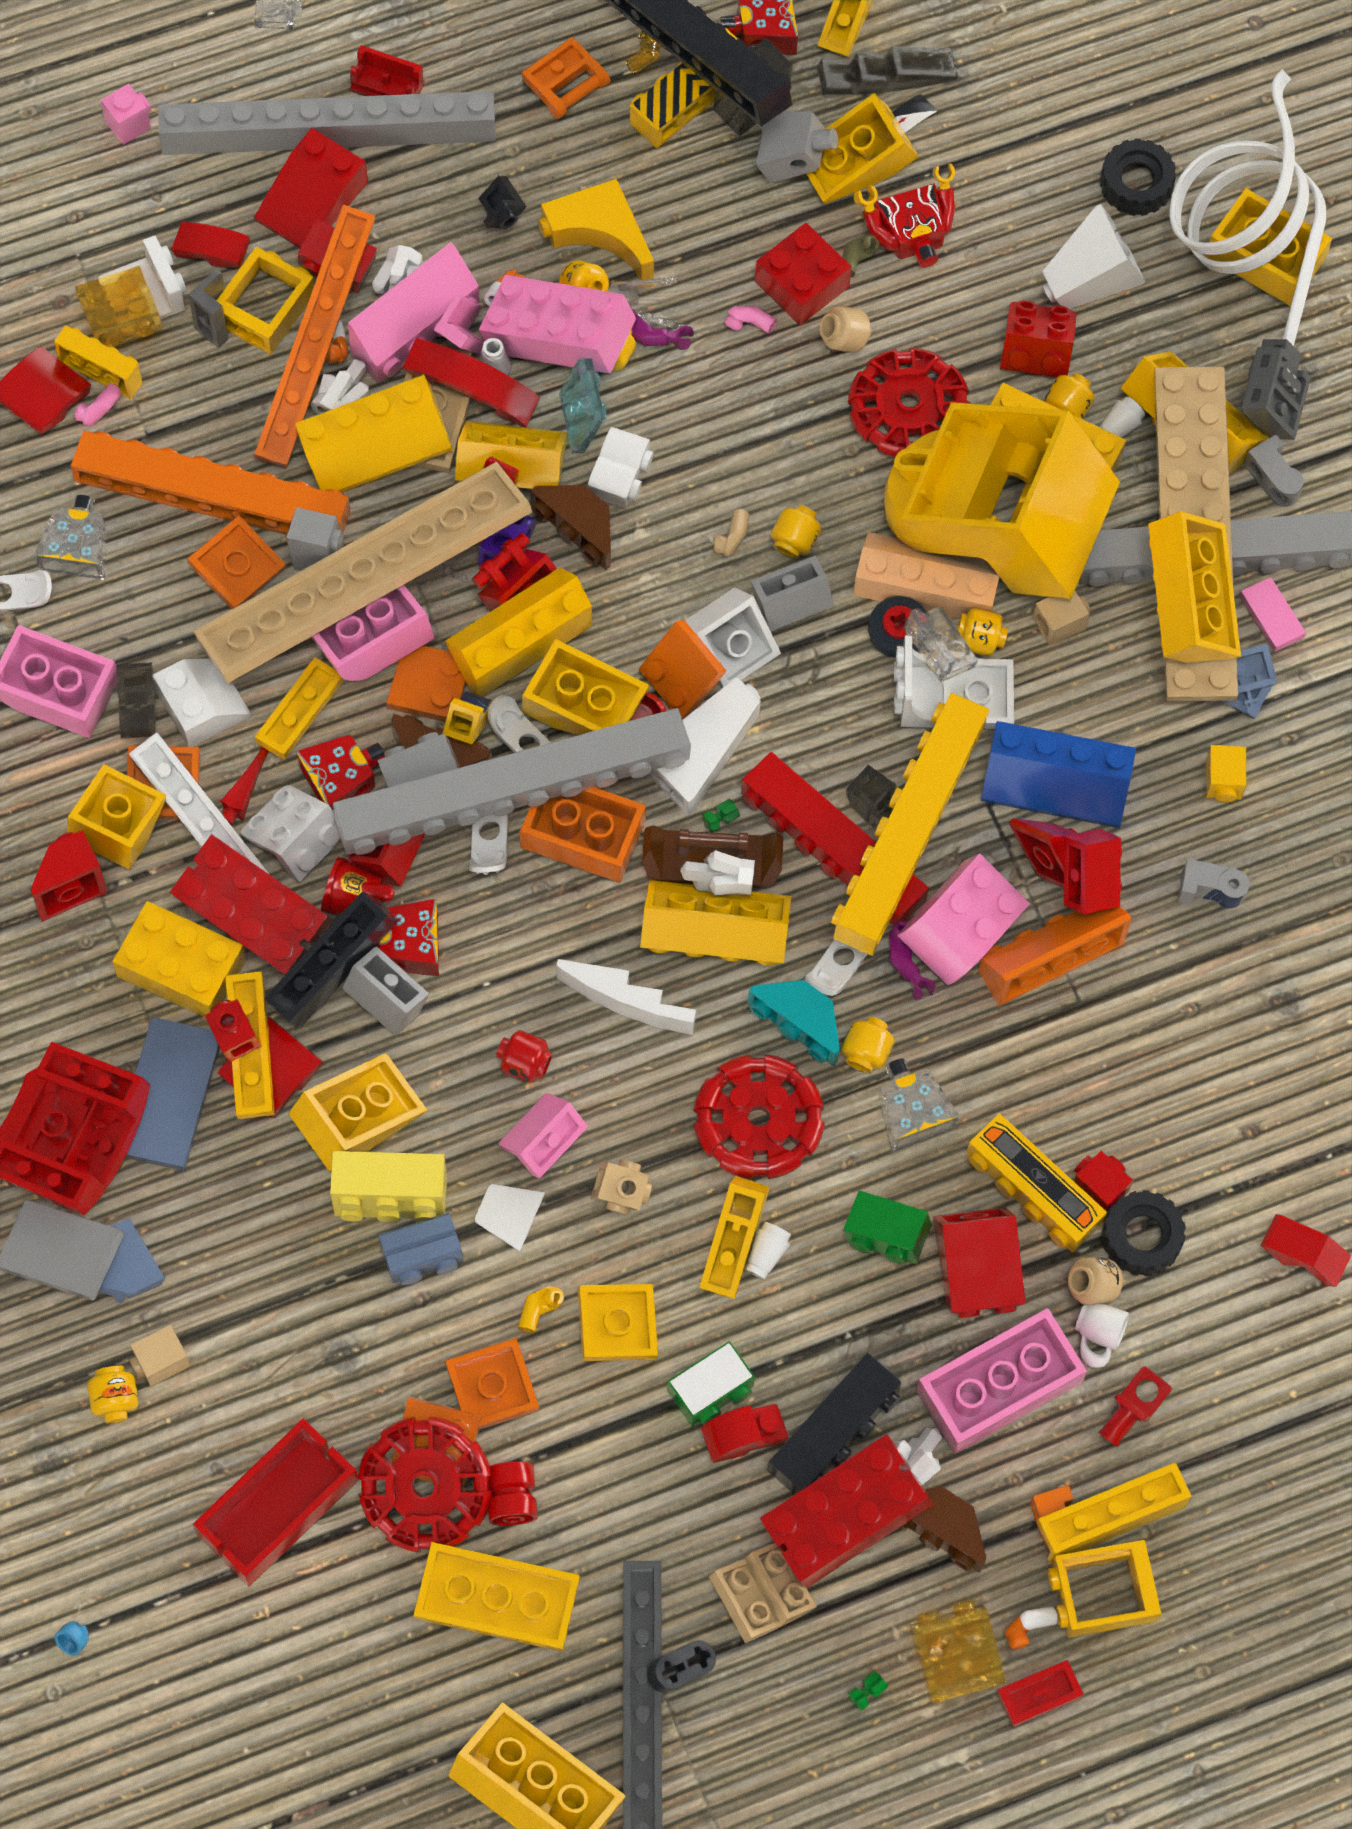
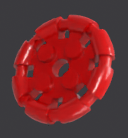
M909 348V351L897 352V349H892L880 353L866 363V368L863 372L858 371L850 386L848 404L852 406V411L849 415L854 428L866 443L871 441L878 446L877 451L891 457H896L901 450L913 443L909 442L908 435L920 434V437L930 432L939 430L940 427L937 426L939 419L944 420L951 402L971 404V402L967 401V395L969 394L967 383L959 370L953 364L947 365L941 360L942 356L924 349ZM910 364V368L899 369V365ZM933 371L939 375L935 381L927 376ZM875 377H882L885 381L879 384L874 379ZM905 396H913L917 398L919 404L915 407H906L900 400ZM944 396H950L954 401L944 402ZM875 401V407L866 408V403ZM882 424H884V428L888 431L886 435L878 430Z
M750 1054L723 1063L717 1067L718 1072L711 1079L706 1078L694 1103L693 1111L697 1113V1122L694 1123V1129L702 1149L708 1157L713 1156L720 1162V1168L745 1179L754 1180V1176H768V1179H774L796 1170L802 1165L801 1161L807 1155L811 1156L814 1153L824 1131L825 1122L821 1120V1111L824 1110V1105L815 1083L809 1076L805 1078L799 1073L797 1065L774 1055L764 1054V1058H750ZM751 1072H764L765 1082H751ZM787 1082L796 1089L790 1096H788L787 1090L783 1087ZM727 1083L733 1087L729 1097L721 1091ZM755 1110H762L768 1114L769 1121L763 1126H756L750 1122L748 1116ZM795 1113H806L807 1120L795 1122ZM711 1114H723L722 1123L713 1122ZM788 1138L796 1144L791 1151L786 1150L782 1146ZM729 1139L738 1146L731 1152L723 1146ZM753 1154H767V1161L754 1162Z
M429 1416L428 1420H416L415 1417L406 1418L393 1423L381 1431L380 1439L375 1444L370 1443L359 1466L357 1478L361 1480L362 1493L358 1494L360 1504L372 1527L375 1528L377 1526L387 1536L385 1539L393 1545L421 1553V1549H430L431 1542L455 1547L469 1538V1531L475 1525L480 1526L489 1509L493 1491L489 1489L488 1476L492 1475L490 1464L477 1441L473 1443L463 1433L465 1429L457 1424ZM428 1435L429 1446L416 1447V1437ZM451 1444L462 1453L457 1461H455V1458L450 1453L445 1452ZM392 1447L400 1454L394 1463L385 1455ZM426 1475L432 1479L434 1483L432 1494L422 1495L416 1491L414 1482L417 1476ZM473 1477L474 1490L462 1491V1478ZM376 1480H386V1493L377 1492ZM393 1508L404 1516V1519L398 1525L387 1516ZM455 1508L464 1514L458 1522H454L448 1516ZM432 1523V1534H422L420 1524Z

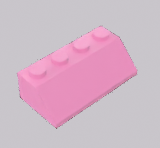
M451 242L348 322L351 357L364 361L366 372L377 383L386 377L394 376L401 369L416 338L431 342L437 336L442 337L434 329L456 295L478 304L480 303L479 285L458 250Z

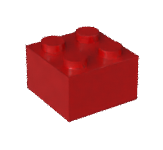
M805 222L756 261L755 282L801 326L850 287L852 266Z

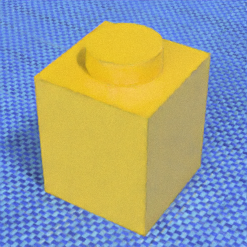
M1211 745L1206 758V798H1215L1217 801L1224 803L1233 802L1236 799L1241 800L1246 788V747Z

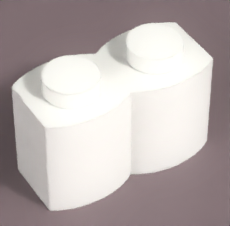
M610 427L591 473L587 488L601 500L626 509L630 499L636 501L639 495L642 481L638 480L641 471H648L654 452L649 451L650 440Z

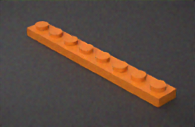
M343 204L256 447L254 458L287 469L299 436L295 423L305 419L376 215Z

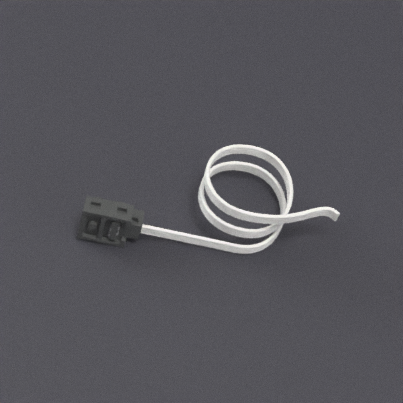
M1282 69L1273 79L1271 91L1282 128L1283 150L1269 143L1246 140L1225 143L1207 150L1195 158L1179 177L1171 197L1169 216L1175 235L1186 247L1192 250L1193 254L1204 266L1224 274L1243 273L1268 263L1290 244L1304 220L1309 202L1310 187L1315 201L1314 220L1283 339H1263L1261 347H1257L1255 358L1249 369L1247 389L1242 395L1241 408L1269 438L1277 435L1279 439L1295 440L1311 377L1304 370H1298L1301 354L1294 347L1325 227L1326 204L1320 189L1295 161L1294 137L1283 100V90L1292 79ZM1241 153H1263L1283 160L1282 162L1270 160L1250 161L1233 166L1215 176L1197 196L1188 221V238L1184 235L1181 225L1183 202L1192 182L1204 169L1216 161ZM1266 172L1280 173L1273 198L1265 211L1253 224L1228 239L1210 243L1199 242V229L1204 212L1220 190L1231 182L1248 175ZM1292 177L1297 178L1298 192L1293 212L1283 230L1269 245L1259 252L1237 261L1219 262L1203 256V254L1218 255L1235 251L1261 236L1281 212L1290 190Z

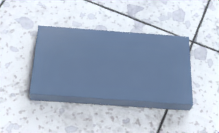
M155 1017L151 1018L135 1073L143 1077L150 1084V1089L142 1119L125 1158L185 1171L220 1049L212 1030Z

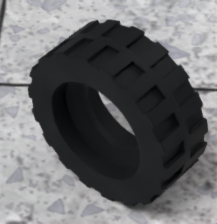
M1135 138L1131 141L1125 140L1122 141V144L1115 145L1112 151L1107 153L1102 167L1100 187H1102L1103 197H1106L1108 203L1117 208V211L1129 213L1132 216H1145L1148 213L1159 211V208L1161 206L1164 207L1168 202V198L1171 197L1176 179L1175 162L1172 161V156L1160 144L1157 145L1151 140H1141V138ZM1132 164L1144 165L1153 172L1154 183L1146 190L1128 188L1122 181L1123 170Z
M1148 1190L1137 1193L1134 1191L1130 1192L1128 1196L1120 1197L1116 1204L1111 1206L1103 1224V1247L1109 1254L1108 1258L1114 1261L1120 1270H1126L1135 1276H1138V1274L1152 1276L1153 1273L1158 1272L1159 1274L1165 1271L1167 1266L1170 1267L1175 1262L1185 1242L1186 1235H1184L1186 1225L1182 1220L1180 1209L1177 1210L1173 1201L1167 1200L1158 1192L1155 1194L1150 1193ZM1145 1216L1152 1218L1159 1224L1162 1238L1155 1248L1139 1250L1128 1242L1126 1226L1132 1219Z

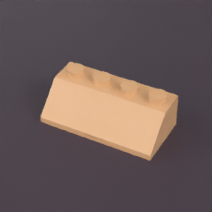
M868 532L855 577L853 596L881 602L886 598L895 596L909 597L919 602L928 612L960 618L961 613L967 614L969 609L973 607L992 612L1000 577L992 566L982 558L920 552L906 546L898 538Z

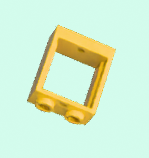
M256 246L216 300L223 306L227 331L272 355L307 307L314 288V279L306 269L300 266L293 267L284 262L275 252H266ZM259 270L295 288L270 324L234 306Z
M1145 1540L1056 1555L1052 1562V1568H1048L1050 1588L1052 1591H1058L1061 1604L1056 1605L1058 1624L1060 1628L1066 1627L1068 1638L1155 1623L1162 1614ZM1128 1560L1139 1611L1078 1622L1067 1571Z

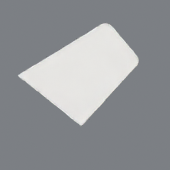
M491 1184L478 1209L475 1222L520 1251L545 1193Z

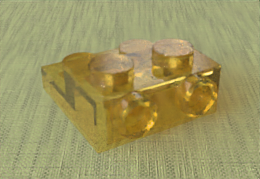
M140 266L75 286L76 294L92 337L98 339L107 347L118 346L123 341L134 337H146L153 334L156 330L162 329L160 315Z
M974 1600L956 1603L952 1606L954 1612L940 1616L938 1610L920 1613L916 1615L917 1622L909 1624L917 1659L921 1664L929 1698L932 1703L1006 1683L988 1610L982 1604L976 1605Z

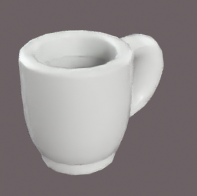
M1106 1304L1083 1305L1075 1330L1082 1335L1080 1354L1085 1364L1091 1368H1101L1109 1362L1111 1351L1118 1348L1129 1319L1128 1312ZM1087 1340L1106 1347L1103 1354H1096L1088 1347Z

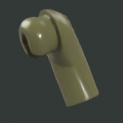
M874 235L861 236L848 242L844 247L842 257L852 266L851 277L855 276L858 262L871 257L879 249L880 243Z

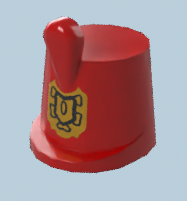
M338 856L325 888L321 911L340 916L362 891L374 896L381 902H390L394 898L395 891L392 886L382 884L383 877L353 865L345 858Z

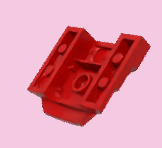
M51 1041L39 1066L26 1073L19 1093L0 1127V1179L84 1216L105 1192L125 1159L142 1119L150 1084L139 1075Z

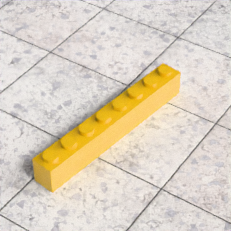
M952 692L945 704L938 703L931 722L936 724L932 732L925 730L917 747L921 754L917 761L914 759L910 760L903 775L907 782L903 789L897 787L891 798L889 807L893 808V811L889 818L884 816L881 818L874 835L879 837L875 847L868 845L860 865L864 866V869L860 876L854 874L848 885L846 894L850 898L846 906L839 904L831 921V924L836 925L833 939L871 956L874 955L986 725L990 709Z

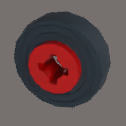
M895 596L886 598L874 608L869 618L868 633L872 644L879 652L888 657L896 658L897 646H903L905 635L912 636V648L916 652L921 651L929 639L931 623L928 612L919 602L909 597Z

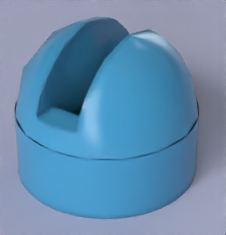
M76 1621L66 1623L55 1634L57 1646L63 1652L72 1656L78 1655L89 1640L87 1627L85 1625L79 1626Z

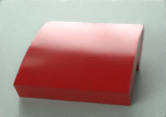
M39 346L14 366L0 381V403L40 434H43L64 420L66 410L90 393L91 384L42 346Z
M267 1017L275 1115H270L269 1117L276 1118L297 1090H303L323 1064V1061L271 1017ZM226 1060L217 1073L234 1087L232 1062L229 1063Z

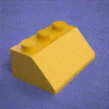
M465 421L457 443L455 480L463 481L484 468L485 461L491 456L519 470L515 484L517 488L532 490L535 486H560L568 432Z

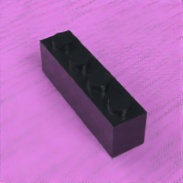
M362 891L264 999L289 1023L302 1027L348 977L353 965L376 947L399 920L374 896Z
M867 1353L770 1459L767 1471L795 1495L824 1476L833 1465L838 1467L844 1463L852 1453L849 1447L857 1438L861 1441L865 1440L874 1430L877 1424L873 1420L883 1410L888 1414L899 1402L901 1396L898 1393L901 1381Z

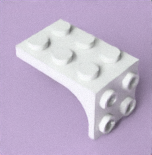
M905 635L903 646H897L896 661L894 662V682H897L894 695V714H901V727L934 728L936 723L931 722L934 711L939 702L946 703L951 692L990 709L984 729H995L996 721L1014 724L1013 660L930 657L916 652L912 648V636Z

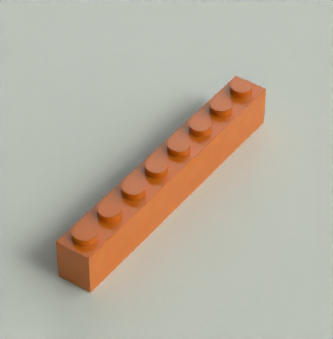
M83 430L71 463L74 482L228 521H233L240 515L249 526L284 535L288 534L296 507L337 516L339 529L343 533L350 515L349 497L344 496L343 493L337 490L327 489L324 491L312 488L302 481L288 482L280 480L270 473L262 472L256 474L248 472L234 464L225 466L213 463L202 456L189 457L178 454L170 448L157 449L146 446L138 440L129 439L125 441L113 438L108 433L102 431L93 433Z

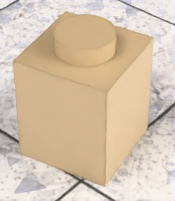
M1074 591L1071 599L1048 597L1037 602L1033 620L1049 646L1085 630L1090 607L1084 596H1078L1076 591Z
M171 1324L130 1345L134 1357L128 1360L138 1380L145 1377L150 1387L191 1367Z

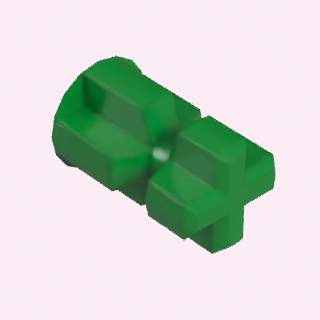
M729 798L716 806V814L709 810L701 816L704 826L713 833L720 829L721 820L728 824L740 817V813L734 802Z
M872 1670L862 1680L863 1689L860 1690L854 1687L848 1692L849 1700L859 1710H864L869 1705L868 1696L871 1695L877 1698L888 1688V1685L876 1671Z

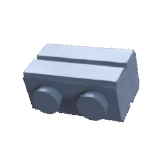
M450 1213L378 1234L380 1246L393 1284L401 1282V1285H411L420 1281L423 1278V1274L435 1270L437 1274H446L456 1270L458 1263L463 1262L462 1249Z

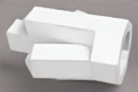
M397 245L389 248L386 261L372 282L373 290L376 293L385 294L388 287L390 290L422 265V255L407 246Z
M354 359L347 371H339L336 377L332 374H323L319 392L311 402V408L317 415L370 395L369 386L360 382V379L366 372L364 361Z
M715 850L704 859V863L686 861L681 868V874L684 880L693 881L696 890L713 892L714 895L734 894L751 896L755 860L740 859Z
M925 1428L919 1438H912L909 1443L905 1440L895 1441L898 1449L911 1467V1471L917 1476L922 1485L941 1470L938 1459L933 1458L931 1453L942 1439L937 1428Z

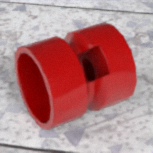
M504 1462L491 1465L492 1475L488 1476L489 1489L493 1490V1497L490 1500L488 1509L489 1523L499 1526H514L537 1520L536 1498L530 1494V1491L535 1488L534 1465L527 1462Z

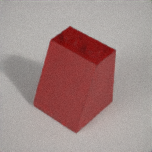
M1006 1207L933 1216L946 1303L951 1313H957L959 1318L979 1316L980 1310L994 1308V1313H1009L1017 1310L1016 1305L1026 1304L1015 1214Z

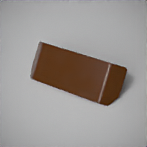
M655 825L644 829L642 862L648 878L654 881L694 884L693 881L683 879L681 874L682 866L686 861L704 863V859L715 850L740 859L755 860L752 888L774 886L782 871L783 836L776 832L761 836L748 835V833L741 832L739 834L691 832L689 829H680V831L664 830Z

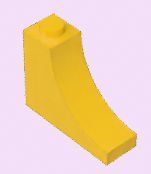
M617 179L541 204L542 218L538 219V226L543 238L549 237L554 249L568 245H589L602 248L614 253L627 262L638 275L641 282L654 278V259Z

